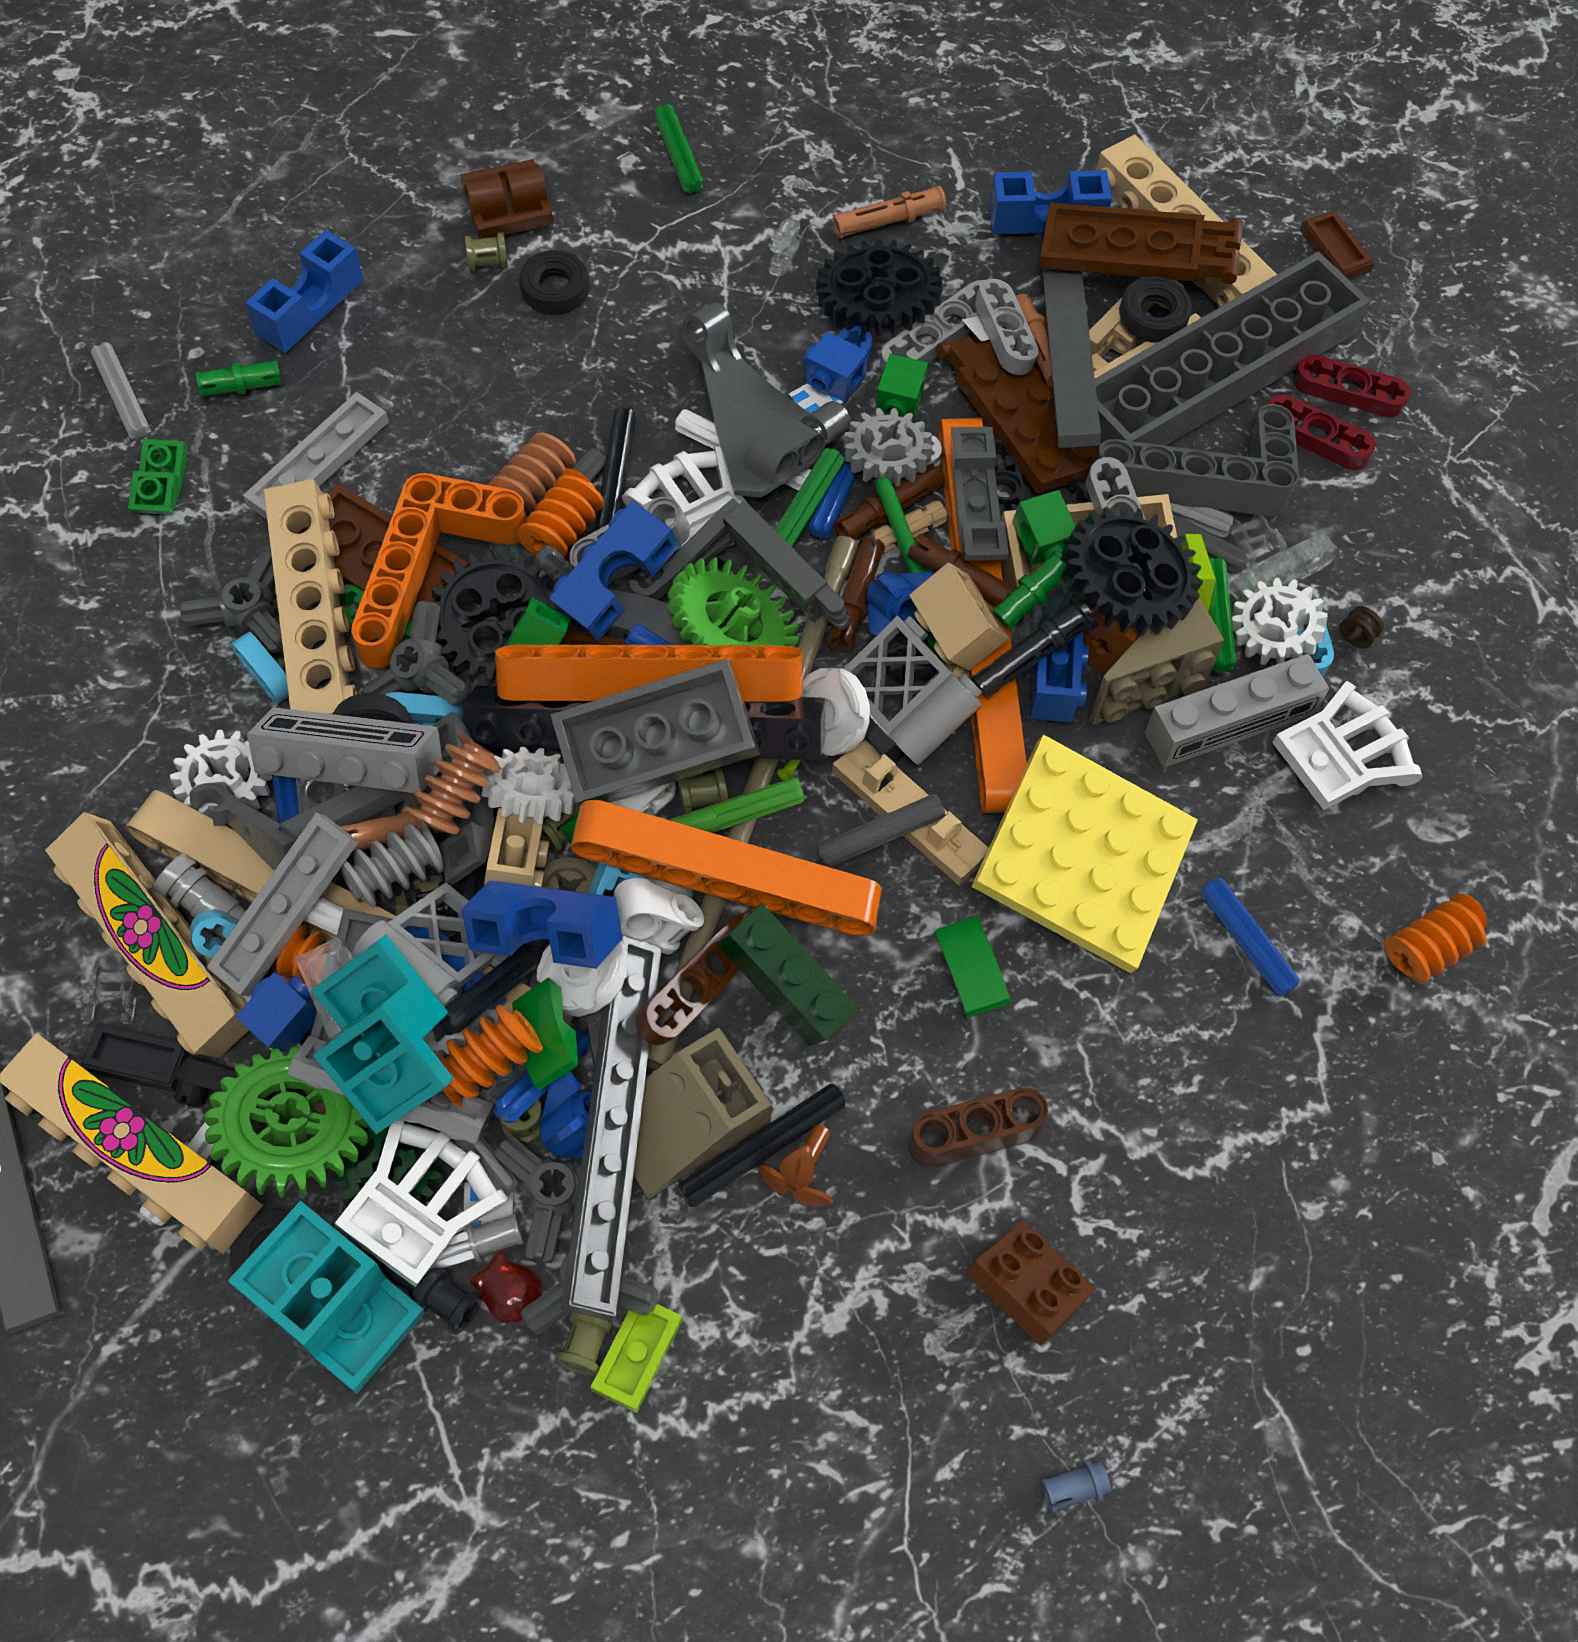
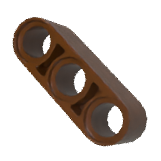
M1025 1087L927 1112L915 1121L909 1142V1152L913 1160L919 1165L933 1168L1028 1143L1039 1135L1048 1115V1103L1040 1092ZM1016 1108L1027 1109L1032 1113L1035 1121L1032 1123L1020 1122L1014 1117L1012 1110ZM971 1120L982 1121L988 1126L990 1133L980 1136L973 1134L968 1129L966 1123ZM926 1132L937 1133L942 1137L944 1145L939 1148L929 1147L922 1142L920 1136Z

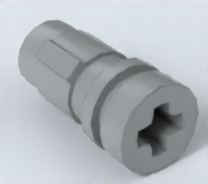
M185 853L177 856L162 871L153 884V889L164 898L171 896L170 902L176 908L183 906L190 912L193 918L205 910L216 909L240 920L246 912V909L240 905L238 900L221 886L215 885L207 878L209 874L204 868L196 869L197 863ZM216 924L213 929H208L224 941L227 939L222 935L219 924Z

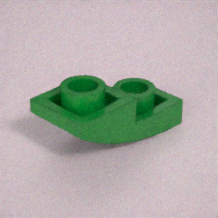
M143 439L139 471H133L128 504L130 512L172 515L181 490L187 462L188 446L184 441Z
M978 916L935 930L937 942L951 973L954 988L967 1018L1011 1004L1008 990Z
M548 977L512 1002L513 1012L518 1010L534 1028L543 1046V1050L538 1054L526 1048L528 1061L525 1062L533 1085L539 1090L558 1078L566 1076L573 1068L578 1066L576 1031L563 1021L561 987Z

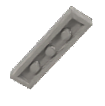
M355 392L243 494L245 504L267 519L264 489L314 479L319 487L389 422L387 412L358 392Z
M316 812L206 968L239 995L250 996L253 989L263 978L359 841L327 816Z
M309 1036L292 1058L288 1075L303 1080L311 1087L327 1089L345 1096L313 1056L327 1042ZM441 1090L400 1119L409 1123H420L439 1130L455 1140H466L476 1144L489 1120L494 1103L478 1097L471 1100L462 1095L463 1106L458 1108L447 1097L445 1092Z

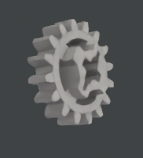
M876 408L874 417L864 412L861 414L860 423L856 421L850 422L849 432H845L844 437L845 462H851L852 473L863 471V481L865 482L869 481L872 477L878 479L886 477L892 480L896 487L900 486L901 478L903 477L913 482L916 478V472L925 473L927 462L931 461L932 434L924 432L925 423L923 421L912 423L913 414L910 412L904 417H900L896 408L891 410L890 415H884L880 408Z

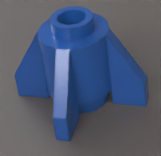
M885 571L878 574L871 581L867 591L869 631L874 637L897 615L903 621L911 616L921 626L914 615V612L918 609L909 594L933 575L932 572L898 574L894 571ZM924 629V631L928 634V636L926 637V639L928 640V638L930 637L927 630Z
M571 1072L549 1084L539 1128L543 1144L550 1152L562 1158H582L591 1091L575 1093L582 1086Z

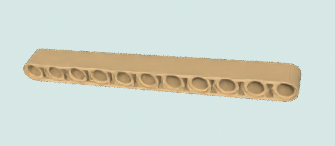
M158 790L151 792L125 826L126 830L139 842L171 860H174L182 853L187 854L197 863L196 869L202 867L208 872L207 878L251 903L274 872L235 830L225 825L214 826L212 818ZM333 882L329 883L320 896L345 909L389 917L391 919L396 917L378 906L371 907L362 898L357 903L350 891ZM305 920L302 921L308 924L309 934L318 930L324 933V942L327 943L332 938L336 940L337 935ZM488 966L482 972L486 975L493 967ZM519 983L505 995L506 1003L503 1007L512 1013V1002L532 988ZM485 1013L481 1015L494 1024L499 1022L497 1013L492 1016ZM563 1015V1021L569 1025L573 1016Z

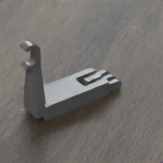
M732 498L721 507L669 561L664 563L659 569L660 572H663V575L650 587L642 588L637 580H629L633 593L658 600L673 586V579L687 564L695 565L701 558L706 563L734 542L813 622H816L823 615L838 630L846 629L850 624L843 599L745 500L739 504Z
M200 784L189 792L191 807L200 808L205 803H216L218 806H214L212 810L213 825L221 826L228 823L274 871L316 812L327 816L340 827L402 813L401 810L405 806L418 809L421 807V804L413 795L414 793L355 786L279 824L243 803L220 784ZM427 786L423 792L430 793L432 790ZM351 853L346 860L352 858L353 853Z

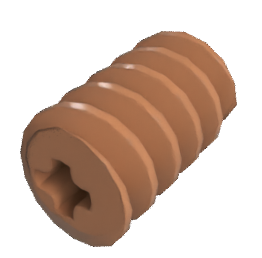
M543 432L535 433L529 439V443L519 450V454L510 459L509 465H505L499 471V475L495 476L488 485L517 492L523 499L527 518L526 513H531L535 510L537 502L544 499V495L550 488H553L554 482L562 476V472L566 468L572 469L576 465V459L569 447L558 438Z
M456 730L455 734L463 743L462 746L446 744L444 747L451 756L452 761L447 762L436 759L434 762L442 776L440 778L430 775L424 777L425 782L432 791L426 793L416 790L413 794L421 804L420 809L404 807L412 815L442 833L454 835L459 834L461 830L453 820V817L468 819L471 815L463 802L467 801L477 804L481 800L473 788L474 785L489 788L491 782L484 774V770L498 773L502 769L494 758V754Z

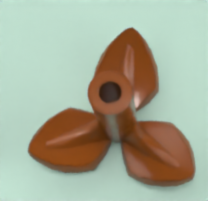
M814 1125L803 1146L795 1149L784 1158L779 1166L781 1174L764 1164H760L756 1168L767 1186L779 1196L784 1195L787 1191L793 1192L792 1196L797 1204L813 1208L829 1207L834 1203V1199L826 1193L808 1186L813 1181L814 1165L830 1137V1131L822 1125Z

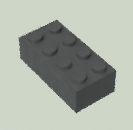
M728 658L550 714L575 801L579 805L588 800L614 801L760 755L736 673Z

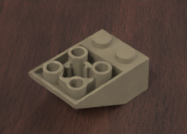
M1200 599L1193 605L1183 621L1179 620L1172 630L1165 626L1161 633L1156 635L1149 627L1143 636H1139L1103 676L1089 718L1091 725L1103 721L1109 723L1116 722L1124 718L1131 711L1142 707L1152 709L1155 706L1161 705L1170 697L1181 693L1190 695L1200 691L1206 685L1223 645L1224 638Z
M720 1028L715 1029L677 1052L645 1079L633 1177L647 1199H650L771 1123V1103Z

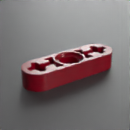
M1309 355L1302 359L1293 378L1295 387L1304 394L1385 417H1395L1401 414L1411 395L1410 387L1400 378L1318 355ZM1310 373L1317 374L1316 378L1311 377ZM1331 377L1335 378L1334 383H1329ZM1347 380L1354 381L1359 384L1361 390L1356 392L1347 390L1342 385V382ZM1370 388L1374 389L1372 394H1368ZM1388 394L1393 396V400L1387 398Z
M1276 395L1268 401L1267 404L1281 405L1293 414L1296 445L1347 469L1357 470L1368 464L1376 444L1371 434L1289 395ZM1299 420L1303 421L1301 427L1297 426ZM1312 426L1322 427L1327 431L1328 436L1324 438L1316 437L1309 432L1308 428ZM1336 437L1340 438L1338 444L1333 443ZM1352 446L1359 448L1357 452H1354L1350 449L1352 448Z

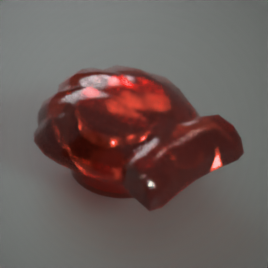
M502 1251L497 1252L489 1264L473 1276L469 1282L481 1291L483 1300L490 1313L503 1323L520 1322L522 1320V1310L542 1296V1283L538 1276L521 1265L509 1262Z

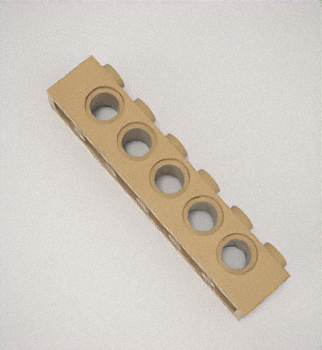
M1135 134L1100 152L1096 170H1107L1112 199L1121 208L1205 215L1204 220L1224 222ZM1242 239L1239 250L1237 280L1235 283L1225 284L1221 281V278L1197 276L1196 281H1193L1196 286L1206 292L1218 307L1225 305L1277 275Z
M310 479L264 489L290 709L332 714L339 703L350 696L358 695L355 685L350 684L349 671L355 670V663L350 646L345 645L344 632H349L350 626L347 612L344 606L340 607L339 594H343L345 591L343 578L339 568H335L334 556L339 555V545L335 532L333 530L330 531L329 519L334 518V508L330 495L328 493L323 494L315 480ZM309 527L304 533L298 534L303 528ZM315 564L310 570L302 572L308 565ZM320 601L316 608L307 610L311 604ZM325 640L321 647L312 649L316 642ZM331 678L327 686L316 689L322 680Z

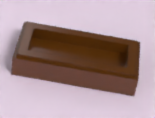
M1335 210L1302 222L1299 231L1314 251H1319L1348 280L1371 272L1375 262Z

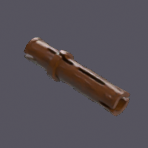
M931 463L927 465L925 473H916L915 481L911 482L904 479L900 482V486L896 487L894 485L893 487L902 510L921 500L931 492L944 487L945 477L941 469ZM879 495L875 497L868 496L861 501L860 506L835 519L833 527L837 536H848L855 539L872 528L878 529L886 525L888 517Z
M919 534L914 540L918 545L912 544L908 551L907 558L917 561L934 572H937L948 562L966 572L971 577L984 600L996 607L1016 589L976 565L965 561L962 553L956 549L949 551L927 539L922 534Z
M871 536L863 537L859 541L855 560L843 596L841 597L844 601L850 624L843 630H838L832 625L831 631L827 636V644L833 649H836L840 636L844 637L839 650L841 652L850 651L854 646L859 623L865 620L868 612V607L866 606L868 587L875 577L881 557L885 551V545L879 539L876 540L873 551H869L873 539Z

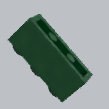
M763 903L747 912L716 942L717 946L809 1046L826 1041L858 1009L854 1002Z

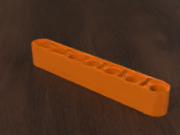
M507 645L495 651L497 693L500 698L512 701H595L728 658L735 670L744 702L793 701L803 695V652L797 647L784 645Z
M588 800L580 805L571 843V850L579 857L751 907H757L763 903L772 913L849 935L867 936L875 932L882 888L873 880L605 801Z

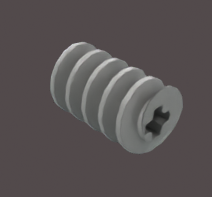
M420 820L421 832L411 823L404 825V840L394 832L388 833V849L377 840L370 842V858L360 849L353 851L354 866L345 861L339 870L357 903L362 898L371 907L376 906L375 891L380 890L389 899L392 898V882L394 881L399 883L405 890L410 889L409 874L412 872L420 880H427L426 865L428 864L439 873L444 871L440 850L425 822Z

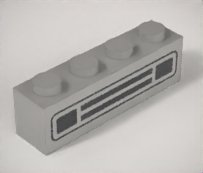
M1308 653L1155 706L1144 733L1163 768L1315 715L1329 690V686Z
M273 707L247 733L255 773L414 793L416 790L421 792L425 790L428 784L425 782L424 777L426 775L435 777L439 770L434 762L436 759L443 760L438 727Z

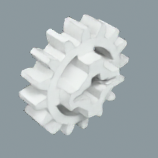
M1279 577L1274 579L1272 587H1267L1262 581L1257 582L1256 593L1245 589L1242 602H1235L1232 624L1233 631L1236 632L1235 644L1237 646L1246 644L1245 656L1248 658L1256 653L1260 654V664L1265 665L1270 658H1275L1276 663L1279 664L1285 662V658L1291 657V659L1300 657L1302 656V651L1307 654L1309 653V655H1314L1317 643H1322L1324 640L1327 623V613L1322 612V598L1311 600L1313 589L1309 586L1302 591L1297 590V580L1294 579L1289 583L1288 587L1282 586ZM1254 614V620L1250 621L1252 615ZM1308 623L1306 630L1299 636L1297 632L1302 631L1304 624Z
M217 730L215 739L210 741L204 734L199 735L201 745L196 748L189 744L184 746L188 755L186 759H174L173 762L178 772L170 775V779L175 787L173 792L178 801L191 807L189 792L197 785L204 783L222 785L239 800L255 810L260 808L256 797L258 795L269 796L270 794L266 782L272 780L273 776L255 773L248 740L244 741L239 731H235L230 739H226L223 731ZM209 802L203 804L200 808H191L212 818L213 807L218 805Z
M520 747V751L515 754L505 749L503 750L502 758L494 756L502 768L500 772L484 770V774L491 782L489 788L482 787L481 795L482 797L489 798L488 806L490 808L501 806V816L503 817L514 813L518 815V822L524 823L527 817H534L538 824H543V819L549 816L557 822L560 821L561 812L570 815L573 813L574 805H578L575 801L565 763H560L561 755L559 754L548 757L544 756V749L539 748L536 753H529L525 747Z

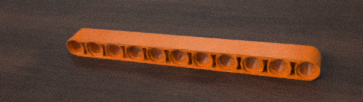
M981 418L940 419L938 440L942 446L940 461L945 477L944 495L948 514L951 551L956 549L961 553L953 493L951 427H983ZM1000 560L968 561L1003 581ZM986 601L992 611L996 606ZM999 620L998 622L1009 639L970 670L969 678L971 680L974 674L986 668L1012 648L1010 630ZM1016 679L1002 687L989 699H986L981 693L977 699L983 705L970 716L980 804L983 814L1005 813L1027 765Z

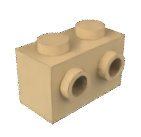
M949 562L909 594L918 609L914 612L916 619L925 630L932 632L937 640L934 648L941 659L948 665L955 663L969 671L1009 639L969 574Z
M498 808L484 886L489 881L542 887L544 872L536 871V867L545 868L549 841L541 840L543 824H538L534 817H527L524 823L518 822V815L514 813L503 817L501 816L502 808Z

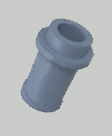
M1090 1460L1083 1461L1082 1468L1048 1479H1041L1044 1497L1051 1513L1090 1499H1095L1099 1503L1103 1501V1495L1111 1493L1109 1478L1101 1462L1092 1464Z

